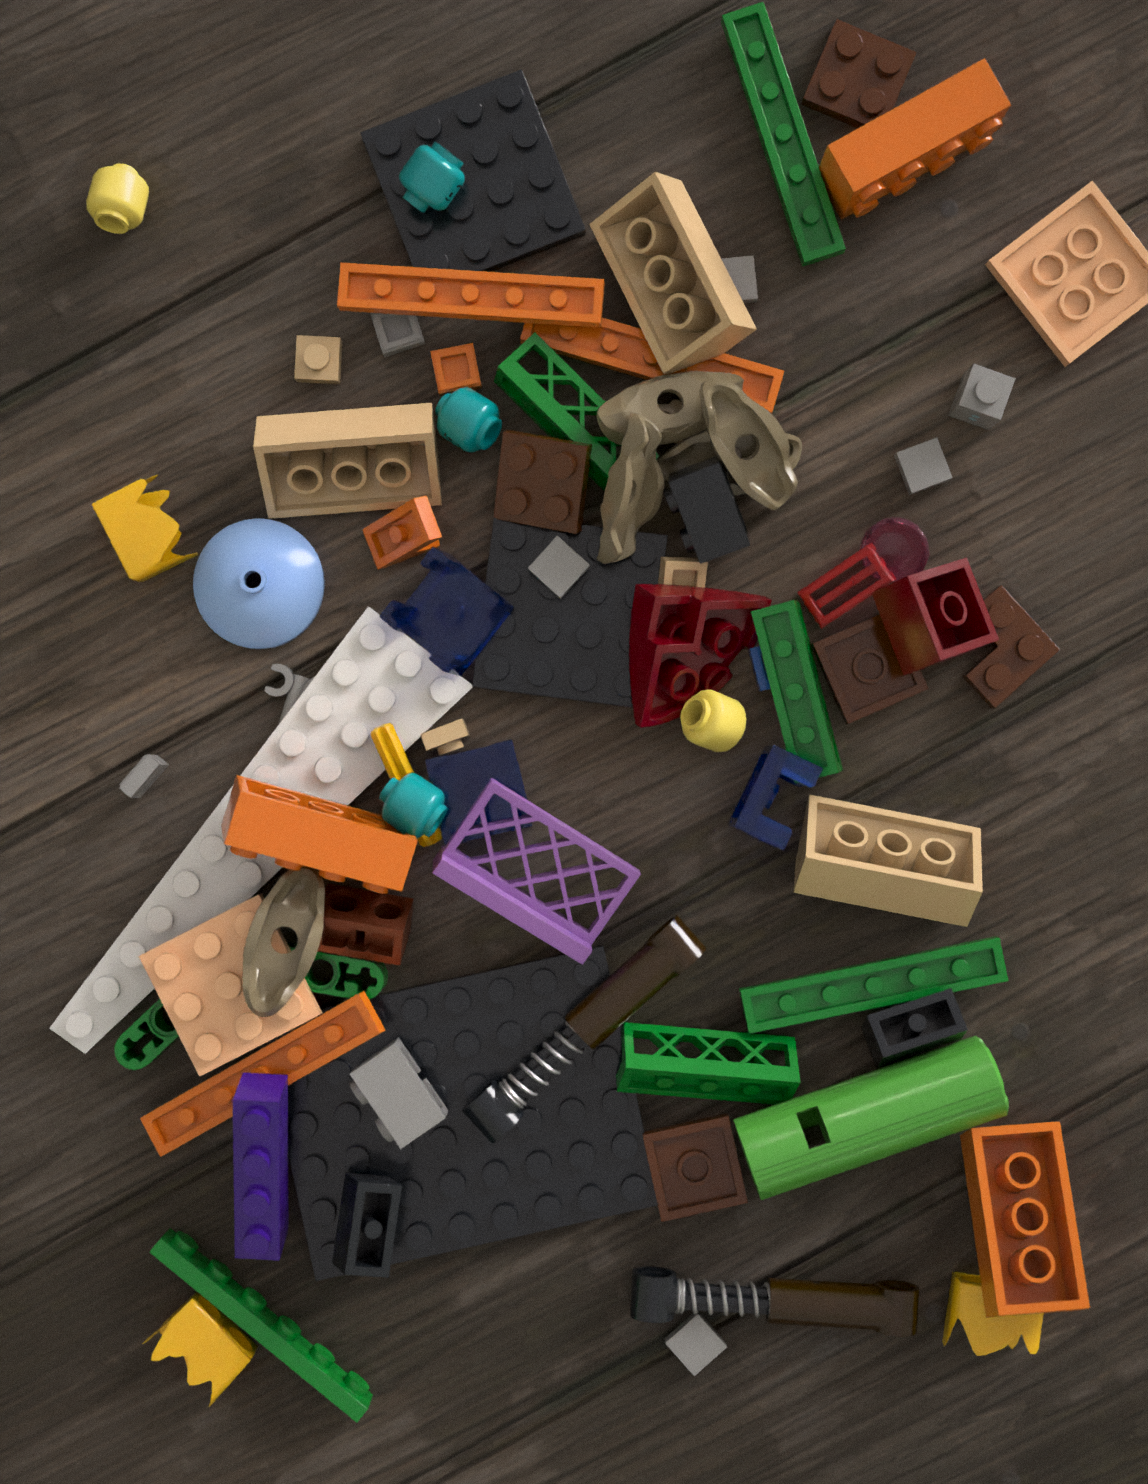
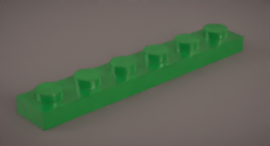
M764 1L723 14L721 25L801 265L804 267L841 255L845 252L846 247Z
M994 936L739 988L747 1032L751 1034L913 1001L950 988L952 992L1009 980L1000 938Z
M169 1228L149 1253L357 1423L368 1410L373 1396L369 1391L370 1388L367 1382L353 1371L347 1373L334 1363L335 1357L326 1347L319 1343L312 1345L300 1335L301 1330L299 1326L289 1317L284 1315L278 1317L267 1308V1302L259 1292L250 1287L244 1289L232 1279L233 1274L225 1264L216 1259L210 1261L197 1250L199 1246L192 1237L182 1231L176 1233Z

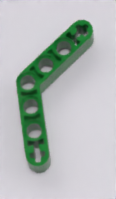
M287 942L292 952L296 948L297 944ZM317 951L312 966L305 976L312 992L352 998L365 991L369 1000L376 997L388 981V971L382 962ZM317 959L326 960L332 965L334 975L331 981L322 982L314 976L312 966ZM345 963L349 964L346 973L360 974L367 967L370 969V976L377 978V982H373L366 989L362 987L363 981L361 979L349 977L344 981V986L340 985L345 973ZM160 999L121 1034L116 1041L114 1048L115 1057L123 1067L131 1070L142 1069L159 1058L180 1038L175 1027L169 1026L164 1021V1006ZM150 1032L157 1036L143 1048L142 1053L138 1055L134 1052L133 1048L137 1044L136 1041L145 1037Z

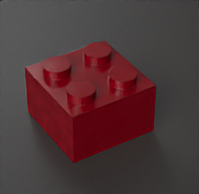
M967 557L906 576L872 593L904 676L964 655L999 640Z

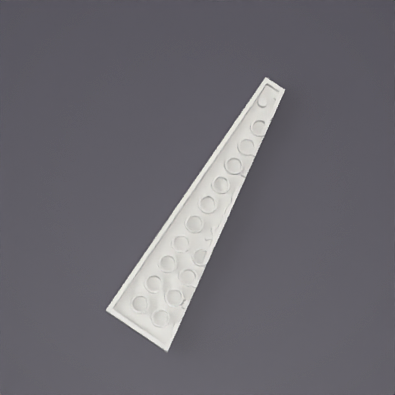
M368 606L240 776L349 805L386 770L371 738V731L382 724L391 723L404 751H406L421 737V733L426 732L472 688V684ZM233 786L49 1029L86 1054L154 989L139 958L140 955L247 901L282 868L274 863V857L258 853L256 859L245 858L230 852L231 846L224 844L221 824Z

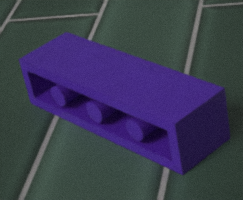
M243 1073L233 1097L235 1258L280 1261L288 1233V1075Z

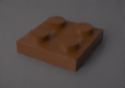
M836 19L801 105L860 128L893 109L917 52Z
M513 430L504 431L493 519L573 534L581 532L592 444Z
M880 614L811 644L845 724H850L929 689L921 670L903 675Z
M728 1113L648 1130L642 1133L661 1222L748 1203Z

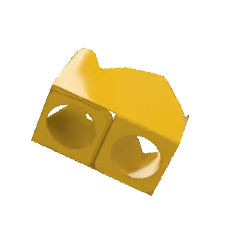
M158 475L152 476L147 480L139 479L92 503V507L111 540L110 542L129 579L137 582H144L198 555L197 552L185 556L172 553V549L178 543L182 533L178 530L180 525L160 509V506L168 499L170 491L159 490L142 494L147 484Z
M952 1273L942 1340L944 1346L959 1318L971 1348L977 1356L987 1355L1004 1349L1007 1345L1013 1349L1017 1345L1021 1334L1029 1353H1037L1043 1314L986 1318L980 1275Z
M197 1291L155 1333L144 1341L146 1343L160 1331L162 1336L152 1353L151 1361H160L168 1356H184L188 1369L187 1383L190 1386L199 1385L207 1381L212 1382L209 1407L251 1361L258 1348L230 1318Z

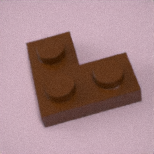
M1002 585L997 586L983 599L999 640L991 643L994 648L962 676L991 709L996 708L1060 650Z

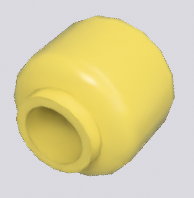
M118 163L113 166L102 167L93 175L86 200L87 211L101 229L115 234L126 233L128 230L137 228L142 223L149 198V187L144 179L138 175L137 171L129 165Z
M711 689L702 690L688 699L682 708L680 717L683 734L687 740L714 752H726L733 748L742 738L747 720L745 709L739 701Z

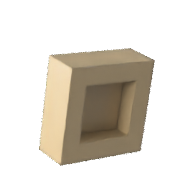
M297 335L294 375L296 382L340 384L341 338Z
M661 557L658 584L705 588L708 562L700 564L698 558Z
M464 719L456 720L420 734L426 751L437 749L439 756L463 748L462 739L470 737Z

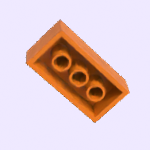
M985 58L827 145L819 169L829 199L841 220L854 213L856 218L867 214L878 206V199L890 192H892L894 197L899 196L917 183V177L930 171L932 176L937 175L955 162L953 157L966 150L972 155L993 141L991 136L1003 126L1001 120L1009 110L1011 103Z
M236 775L221 824L224 844L231 846L230 852L236 855L256 859L259 853L274 857L275 864L296 871L301 870L302 865L319 870L318 874L321 877L336 882H345L346 877L363 881L362 887L381 894H387L389 889L402 892L418 842L416 836L408 833L404 835L386 823L380 814Z
M1060 1121L970 1128L961 1134L960 1140L986 1318L1089 1309L1090 1304Z

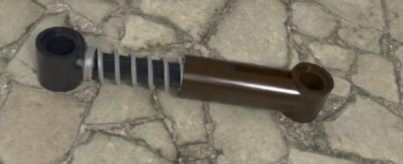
M678 915L670 918L647 939L644 946L564 1016L567 1026L560 1033L554 1032L555 1038L548 1044L543 1042L544 1048L537 1054L531 1053L532 1058L525 1065L519 1063L520 1069L514 1075L508 1074V1077L502 1079V1082H496L495 1080L489 1082L462 1108L463 1113L491 1144L495 1143L523 1117L524 1112L522 1109L523 1106L527 1105V1098L531 1095L537 1096L538 1088L542 1085H549V1078L554 1074L560 1075L561 1068L565 1064H572L573 1057L577 1053L583 1054L586 1045L595 1050L672 978L682 974L698 960L707 947Z
M643 1266L634 1268L632 1271L630 1316L642 1322L664 1323L672 1321L675 1312L676 1314H682L686 1310H693L695 1315L698 1311H708L710 1315L714 1311L724 1312L726 1317L729 1315V1312L739 1313L741 1317L745 1313L755 1314L757 1318L760 1314H766L767 1324L869 1329L888 1336L909 1337L917 1334L919 1286L899 1280H881L875 1282V1284L777 1278H768L762 1287L755 1286L751 1281L746 1286H740L737 1281H734L731 1285H724L721 1280L716 1284H709L706 1279H703L700 1283H693L690 1278L687 1280L682 1278L680 1280L676 1277V1272L671 1269Z

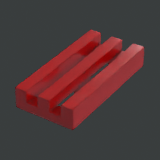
M873 543L868 544L797 592L821 629L872 596L873 592L896 580L894 574L886 567L884 559L880 558L876 552L877 549ZM865 557H868L872 564L817 601L811 596L813 592ZM874 572H878L881 577L880 580L826 616L823 614L820 608Z

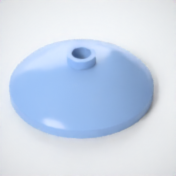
M260 518L233 523L215 534L203 548L197 560L193 577L196 605L208 626L228 642L250 649L278 647L301 635L317 616L325 590L322 564L309 541L298 531L284 523ZM252 573H259L261 576V583L256 588H249L247 586V578Z

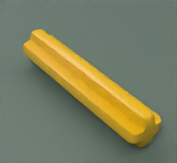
M386 723L374 728L371 731V738L389 778L395 777L400 780L405 775L414 773L393 725ZM438 827L430 837L423 835L418 838L419 844L422 847H427L442 839L440 828Z

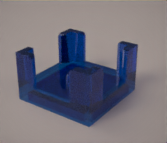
M432 547L420 563L423 567L430 569L424 580L406 603L392 600L379 617L394 630L408 634L431 654L428 659L443 672L462 676L515 607L451 554Z
M512 739L494 743L491 746L425 760L430 782H433V785L445 794L444 805L448 807V812L441 825L445 845L491 777L527 799L516 748ZM495 793L484 807L487 823L513 817L511 804ZM517 808L518 816L527 815L526 812ZM480 815L472 826L482 824ZM533 822L520 824L521 829L532 827ZM510 826L489 831L490 836L515 831L516 827ZM484 832L467 835L461 843L485 837Z
M776 745L765 746L727 825L774 848L777 847L784 850L792 835V830L761 815L764 808L769 809L778 793L780 785L776 784V781L779 777L797 787H803L804 785L814 787L823 768Z

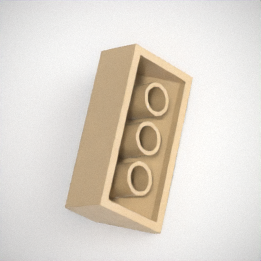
M654 172L589 224L663 374H671L724 354L757 330L681 180Z
M432 403L257 416L253 448L268 519L396 509L411 499L427 496L430 506L442 505L437 437Z
M809 794L796 857L794 893L967 927L983 893L981 828Z

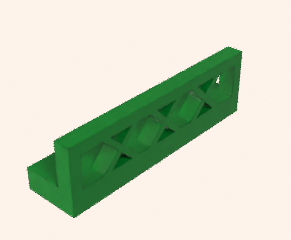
M534 332L498 366L494 382L549 437L592 444L588 476L605 492L609 470L616 462V446L622 445L610 441L607 437L592 436L585 429V415H596L598 408L605 401ZM534 349L547 362V375L529 374L519 362ZM553 369L560 375H553ZM540 384H547V391ZM553 384L571 385L578 392V406L560 405L553 398ZM584 399H585L591 406H584ZM571 415H578V422ZM603 446H609V452ZM656 452V460H658L660 455Z
M791 600L751 611L794 782L799 783L841 772L843 767L800 602Z
M629 1022L623 1023L621 1028L622 1062L616 1075L617 1092L778 1104L792 1099L801 1083L795 1037ZM633 1038L649 1039L659 1050L653 1055L634 1053ZM680 1042L692 1043L702 1054L698 1058H685L674 1047ZM723 1046H733L745 1058L740 1062L728 1061L718 1050ZM766 1049L784 1051L786 1066L772 1065L760 1054Z

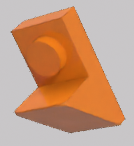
M427 496L411 499L362 529L377 570L436 549L440 546L439 539L442 538Z

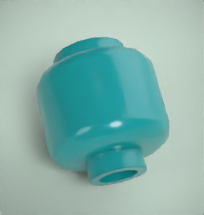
M434 142L432 147L420 145L399 174L401 184L407 189L403 198L423 213H425L428 207L438 211L445 210L464 184L465 175L460 170L464 163L437 142Z
M469 387L459 388L452 394L446 393L436 406L435 413L438 416L436 426L439 435L466 452L473 453L480 449H488L493 445L501 432L502 420L499 419L500 412L497 404Z
M409 773L400 780L395 777L391 778L379 796V800L384 802L381 813L382 819L404 835L408 833L416 836L417 839L423 835L430 837L440 826L448 812V807L444 805L445 794L442 790L416 773Z

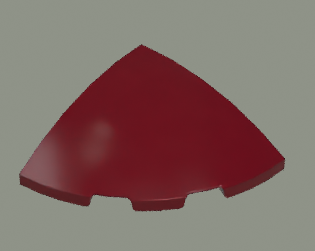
M636 584L629 639V671L635 724L643 728L670 722L681 717L684 704L698 692L708 689L718 692L733 677L728 668L730 663L742 649L753 648L758 639L751 611L769 607L772 599L760 595L714 588Z

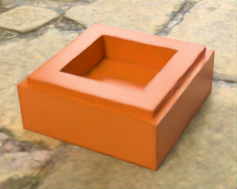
M473 343L430 351L440 397L446 393L452 394L455 390L463 387H469L473 390L482 389Z

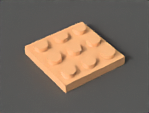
M1093 181L985 264L1064 367L1068 366L1148 304V251Z
M262 894L256 895L139 956L199 1077L322 1014L305 978L284 1007L274 1015L259 1017L249 1009L242 988L243 951L253 918L264 900ZM279 928L272 935L271 945L278 953H290L291 950Z

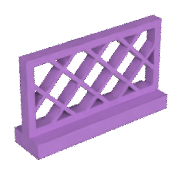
M492 777L445 847L442 845L434 857L432 868L434 875L582 965L592 952L591 945L641 875L640 870ZM494 793L511 804L512 818L487 823L484 807ZM517 808L526 812L527 815L518 816ZM480 815L482 824L472 826ZM540 821L548 826L551 841L524 845L520 824ZM515 826L520 847L494 852L489 831ZM554 831L558 832L565 838L555 839ZM484 832L488 854L470 857L457 849L465 836ZM577 844L585 849L587 864L562 869L558 853L559 847ZM553 849L557 870L531 875L527 854ZM591 854L595 855L602 861L593 862ZM522 855L525 877L507 880L499 875L496 864L497 860ZM491 862L492 870L484 866L482 863ZM614 867L625 874L617 888L604 891L598 890L595 876L596 870ZM590 872L594 893L568 898L564 877ZM559 878L563 899L544 903L536 898L534 883ZM528 885L530 893L520 888V886ZM609 899L602 909L601 900ZM596 901L598 916L589 929L572 919L571 906ZM565 908L566 915L562 914L556 909Z

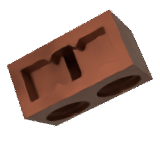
M327 883L324 900V927L318 951L400 966L411 933L414 898L381 894Z

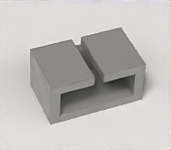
M398 1037L352 1070L350 1076L354 1081L350 1083V1087L360 1103L364 1106L369 1103L379 1118L375 1120V1123L382 1136L389 1143L395 1140L399 1148L402 1149L444 1120L449 1110L428 1079L424 1078L421 1081L417 1075L421 1069Z

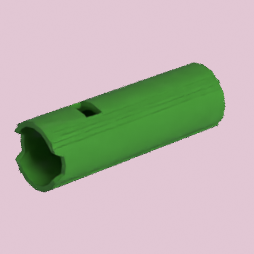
M975 1035L735 1118L733 1121L760 1200H764L1004 1117L1008 1113L1009 1102L1005 1094L1002 1077L989 1048L985 1046L981 1038ZM819 1124L826 1144L809 1149L803 1130Z

